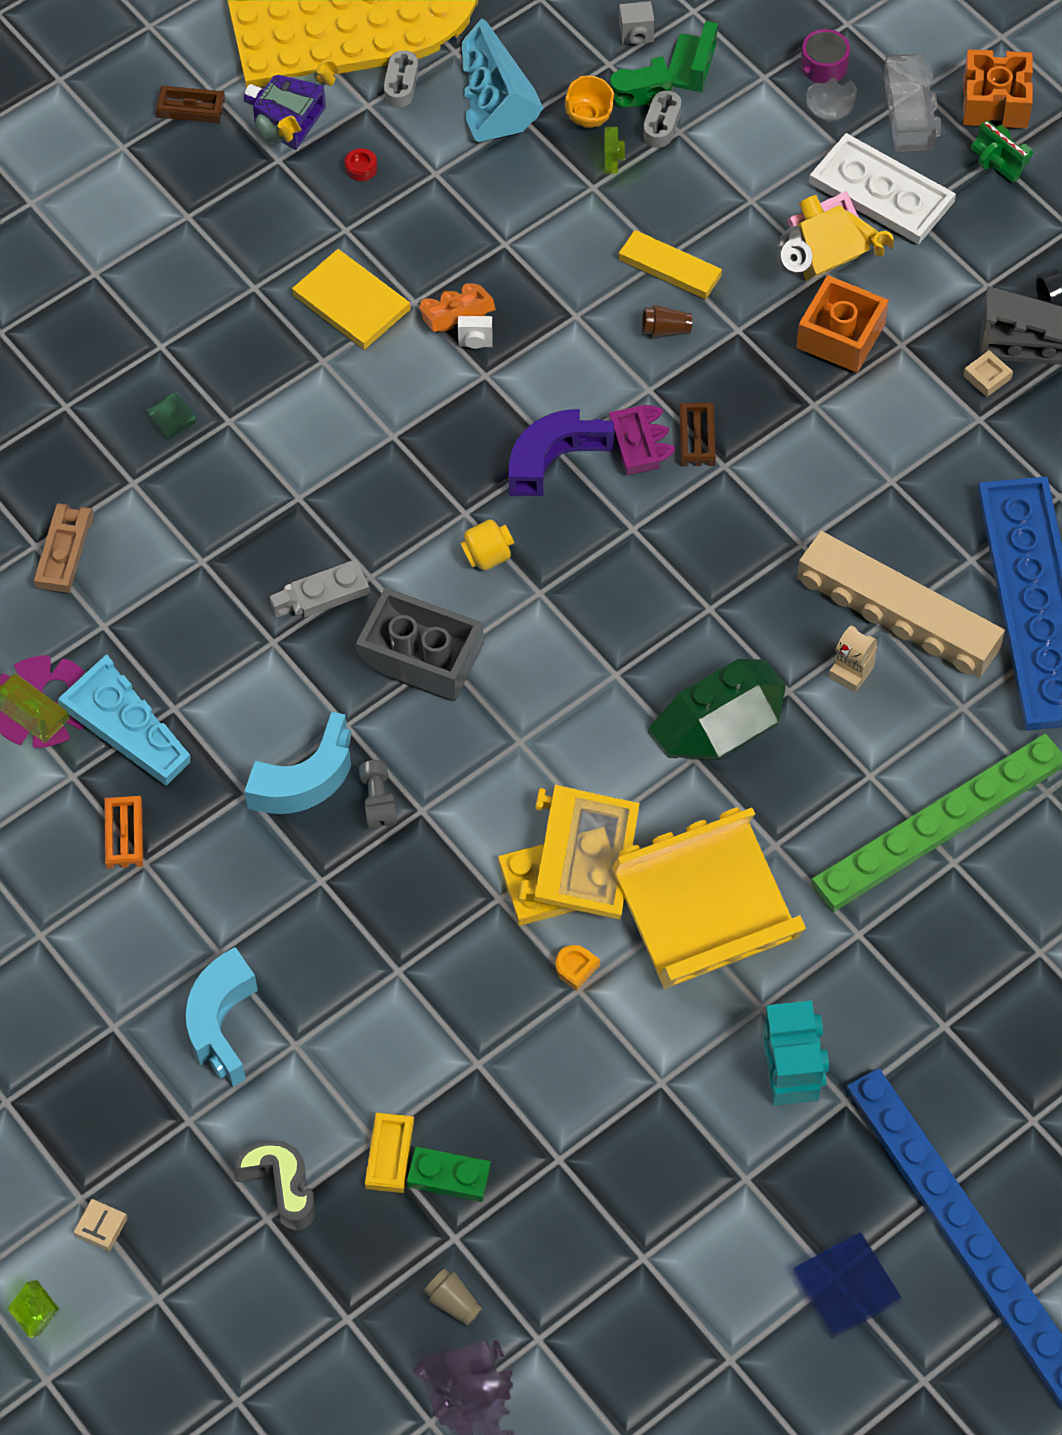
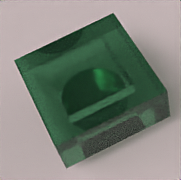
M177 393L147 409L149 418L167 440L196 423L195 415Z

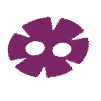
M49 655L35 656L14 664L22 681H18L7 674H1L0 705L10 707L0 711V733L8 740L21 745L31 729H33V747H49L70 739L62 723L63 721L78 729L84 727L83 724L62 710L58 705V701H50L43 695V688L49 681L61 680L67 684L69 689L86 673L74 662L63 658L51 674V657ZM26 701L37 703L41 709L39 718L31 723L19 721L15 714L17 707Z

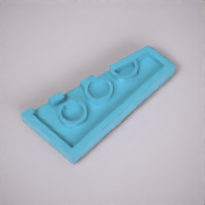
M107 654L58 698V705L62 710L166 786L190 763V754L164 723H160L154 716L152 708L148 703L139 698L132 689V684L124 675H120L114 667V662Z

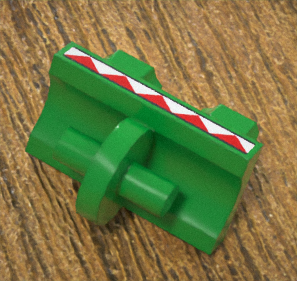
M988 120L982 122L979 127V134L970 148L980 156L979 165L984 169L994 167L1012 183L1019 180L1024 167L1031 160L1033 150L1026 144L1018 145L1011 140L1010 131L1003 125L995 127Z

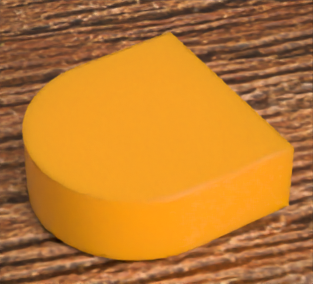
M569 945L561 949L556 956V973L562 981L577 991L597 970L601 960L582 946Z

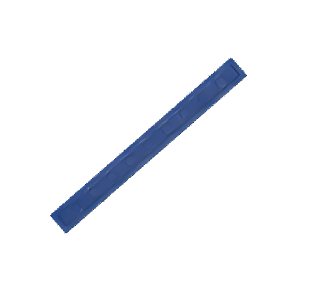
M880 1068L847 1085V1094L1062 1409L1061 1332Z

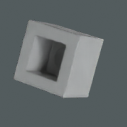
M651 1L619 4V30L622 45L654 42V15Z

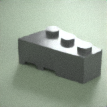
M988 286L980 324L979 357L990 350L1001 361L1062 365V306Z

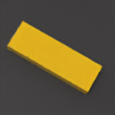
M634 230L619 252L620 261L703 299H707L722 276L721 268L637 230Z

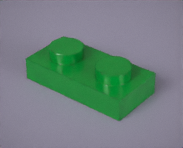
M415 1147L407 1179V1188L483 1202L491 1169V1161Z

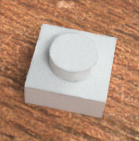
M458 316L459 347L474 349L492 347V316Z

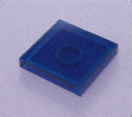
M861 1232L793 1268L795 1277L832 1338L901 1303L902 1297Z

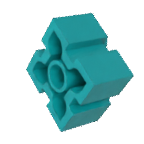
M812 1000L766 1005V1024L763 1027L762 1038L766 1063L769 1069L773 1106L819 1101L820 1087H826V1072H829L827 1049H821L820 1037L823 1036L821 1014H814Z

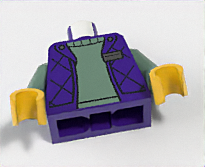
M331 59L321 62L316 72L307 76L286 77L275 75L265 89L252 84L247 87L244 93V102L253 105L255 126L266 142L275 143L280 141L294 150L298 149L326 108L324 85L332 86L335 82L333 75L338 74L340 71Z

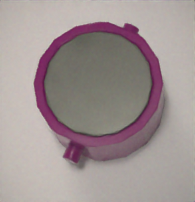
M821 29L810 33L804 39L802 45L801 69L803 74L811 81L821 84H830L841 80L847 73L849 65L850 45L848 39L840 32L830 29Z

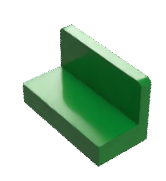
M705 21L701 37L687 34L679 35L668 70L672 79V87L703 92L717 45L718 23Z

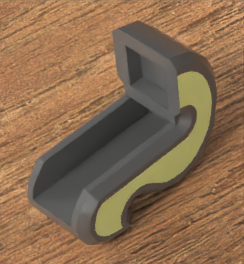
M262 1141L250 1145L241 1152L235 1160L234 1173L236 1182L260 1180L274 1176L281 1225L292 1231H300L308 1227L315 1218V1202L313 1192L308 1188L304 1190L306 1185V1169L304 1160L297 1148L284 1141Z

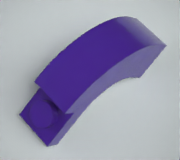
M580 409L558 411L535 421L519 436L512 449L509 462V496H544V475L546 469L555 458L564 453L572 451L613 452L614 421H604L601 419L580 420Z

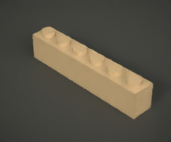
M820 531L799 560L797 579L807 588L824 593L831 597L838 605L857 611L869 622L879 623L893 631L900 639L912 641L923 647L928 654L934 657H941L954 664L959 671L965 674H972L980 679L1001 648L1005 632L1003 628L823 531Z

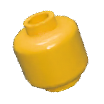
M489 519L465 531V541L460 543L472 568L478 566L479 569L486 571L510 559L511 551L509 546L514 544V540L506 525L499 527L494 520Z

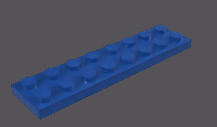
M1048 477L979 482L977 491L1025 731L1062 727V543Z

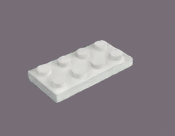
M847 133L809 177L811 185L833 197L847 191L856 210L918 245L952 206L956 196L954 192Z

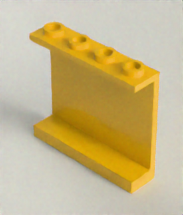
M739 807L733 808L719 815L720 820L707 824L706 820H701L686 827L687 832L674 836L672 832L665 833L652 840L653 845L640 849L639 845H633L618 853L619 857L613 864L612 870L664 990L795 940L806 930L801 915L791 918L749 822L755 815L753 808L740 811Z

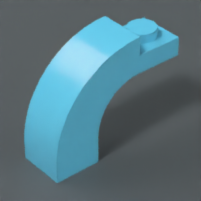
M331 712L322 742L315 754L308 760L293 766H277L255 761L244 791L247 809L271 814L294 813L309 809L331 796L343 783L351 768L350 751L348 748L351 730L347 729L345 714Z
M236 947L216 958L202 971L190 991L186 1007L187 1029L192 1050L198 1063L201 1066L209 1061L220 1079L226 1076L233 1087L246 1080L242 1062L221 1033L222 1022L234 1005L258 991L255 975Z

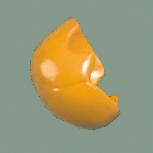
M593 75L580 76L570 84L565 97V110L569 119L576 125L585 128L600 127L609 119L613 110V89L605 80Z

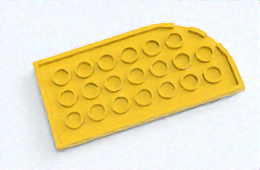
M227 0L247 89L250 84L257 87H265L275 75L286 77L307 76L316 72L318 65L327 59H331L340 70L338 74L387 66L391 56L398 51H410L416 55L417 59L426 57L439 51L441 44L453 36L457 38L470 23V17L475 6L478 5V0Z

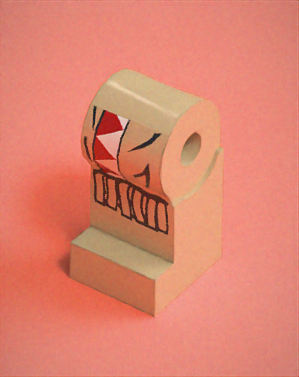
M853 625L849 626L836 647L835 664L830 669L828 677L856 693L874 668L878 647L876 646L877 639L861 634Z

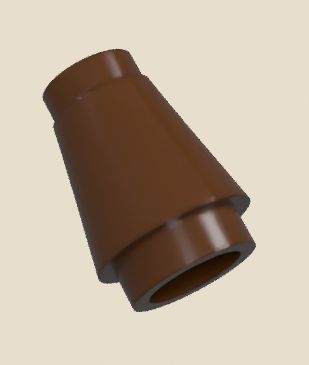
M654 304L652 308H644L642 314L643 334L656 338L691 333V313Z

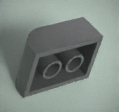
M385 587L356 642V650L359 656L376 671L456 701L484 645L483 622Z

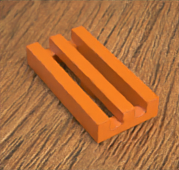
M141 796L105 798V864L107 869L114 868V865H121V868L129 867V864H136V867L143 866V809ZM129 805H134V854H129L128 845ZM114 806H120L121 855H114Z

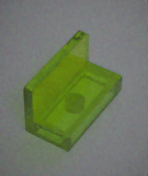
M16 673L3 685H0V710L44 743L70 719L65 709Z

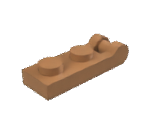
M58 503L56 505L34 578L36 588L70 593L87 532L92 525V508L81 507L80 510L71 509L67 504ZM68 522L76 523L75 526L66 525Z

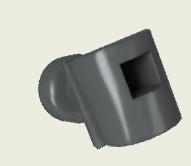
M370 760L362 763L358 767L360 781L368 785L369 797L365 800L368 829L397 824L393 794H386L383 784L388 779L387 764L382 760Z

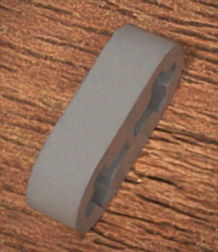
M410 51L395 52L389 60L384 82V94L387 104L395 108L409 105L414 96L418 77V59ZM402 65H407L405 68V72L400 73V68H402ZM398 85L403 86L400 94H396Z
M665 90L654 96L644 122L643 130L644 141L649 146L661 148L671 142L681 115V98L677 93ZM666 105H671L666 113H662V108ZM658 125L663 126V130H660L659 134L653 133L656 132Z

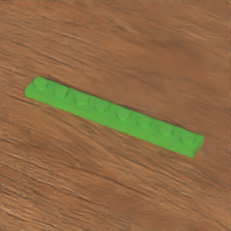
M1046 733L812 878V887L832 912L837 911L1061 770L1062 752Z

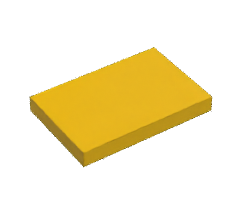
M339 249L292 288V294L295 298L364 350L411 310L409 301Z

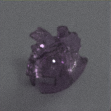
M483 1340L459 1350L439 1351L423 1358L414 1367L416 1376L423 1378L432 1387L433 1393L429 1401L433 1407V1414L438 1417L440 1425H446L451 1430H456L457 1435H473L472 1422H476L477 1427L481 1429L480 1433L484 1435L515 1434L513 1430H501L499 1427L501 1417L510 1414V1410L504 1404L506 1400L511 1399L509 1391L513 1388V1382L510 1380L513 1373L512 1370L496 1372L495 1361L505 1357L498 1341H493L491 1347L487 1340Z

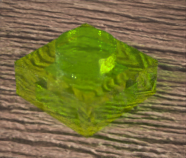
M605 127V174L618 173V160H625V141L618 140V127Z
M33 1280L25 1283L7 1309L29 1338L42 1334L58 1312L59 1307L39 1281Z

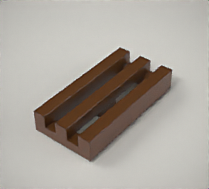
M161 85L156 106L157 118L220 123L223 103H225V91Z
M680 403L681 466H688V463L702 466V462H708V466H715L714 403ZM687 411H693L694 453H688ZM700 411L707 412L708 453H701Z

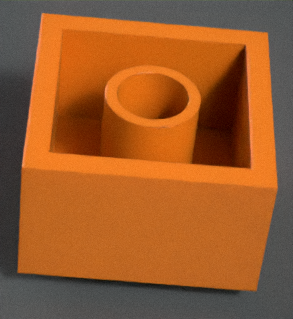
M827 275L799 323L796 348L858 373L886 324L889 300Z

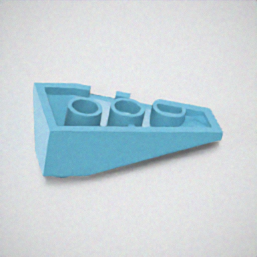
M481 18L462 41L463 71L468 73L469 85L464 90L465 97L470 99V109L466 111V121L474 139L478 142L524 132L544 109L534 87L487 21Z

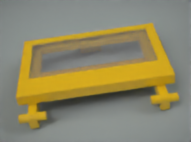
M559 785L554 786L551 797L545 795V789L540 788L535 809H550L537 883L536 888L528 887V880H522L518 901L521 903L537 901L620 920L624 895L614 875L612 866L619 857L618 853L633 846L640 803Z

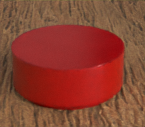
M359 148L350 151L346 155L344 161L345 171L351 179L366 181L377 173V158L372 151Z

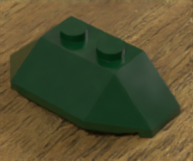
M737 659L678 693L649 726L648 733L668 758L685 757L690 759L720 760L778 725L786 685L766 660Z

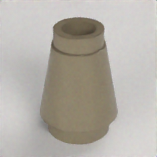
M445 1268L436 1275L424 1290L430 1297L428 1302L460 1322L462 1321L466 1326L483 1310L455 1272L451 1274Z

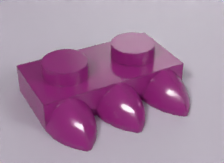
M642 405L609 412V421H614V438L626 475L659 469L660 462L668 459L676 450L672 445L657 443L669 432V428L666 426L651 424L661 416L663 409L652 405Z

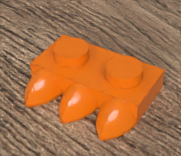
M466 283L462 287V294L454 291H444L440 302L435 299L425 298L420 302L419 307L423 321L433 332H443L454 328L455 324H458V316H485L486 313L496 310L493 298L482 286Z

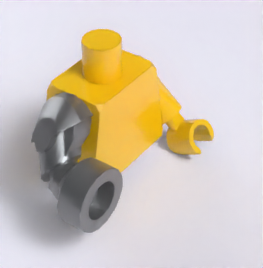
M813 195L798 203L806 220L797 226L789 227L781 235L777 263L780 269L787 274L797 275L803 272L806 281L862 256L871 250L869 246L874 245L875 255L882 257L884 255L883 245L893 249L894 238L887 231H877L850 211L844 210L840 205L824 212L817 195Z

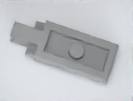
M357 559L291 582V584L284 587V590L271 595L270 603L276 618L292 612L295 615L303 614L304 617L368 595L370 588Z

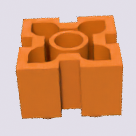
M967 49L963 74V95H965L963 102V125L980 126L982 122L987 120L989 122L990 120L1002 121L1004 127L1028 128L1033 104V83H1031L1033 73L1032 52L1006 51V57H993L992 50Z

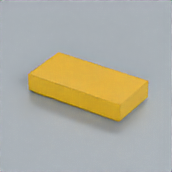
M385 1113L375 1114L365 1189L404 1193L414 1126L413 1116Z

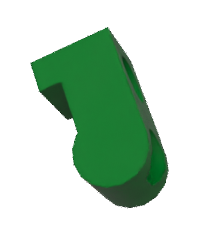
M664 57L652 58L649 67L615 71L610 78V87L614 91L613 104L621 108L650 104L657 93L665 90L671 91L672 79Z

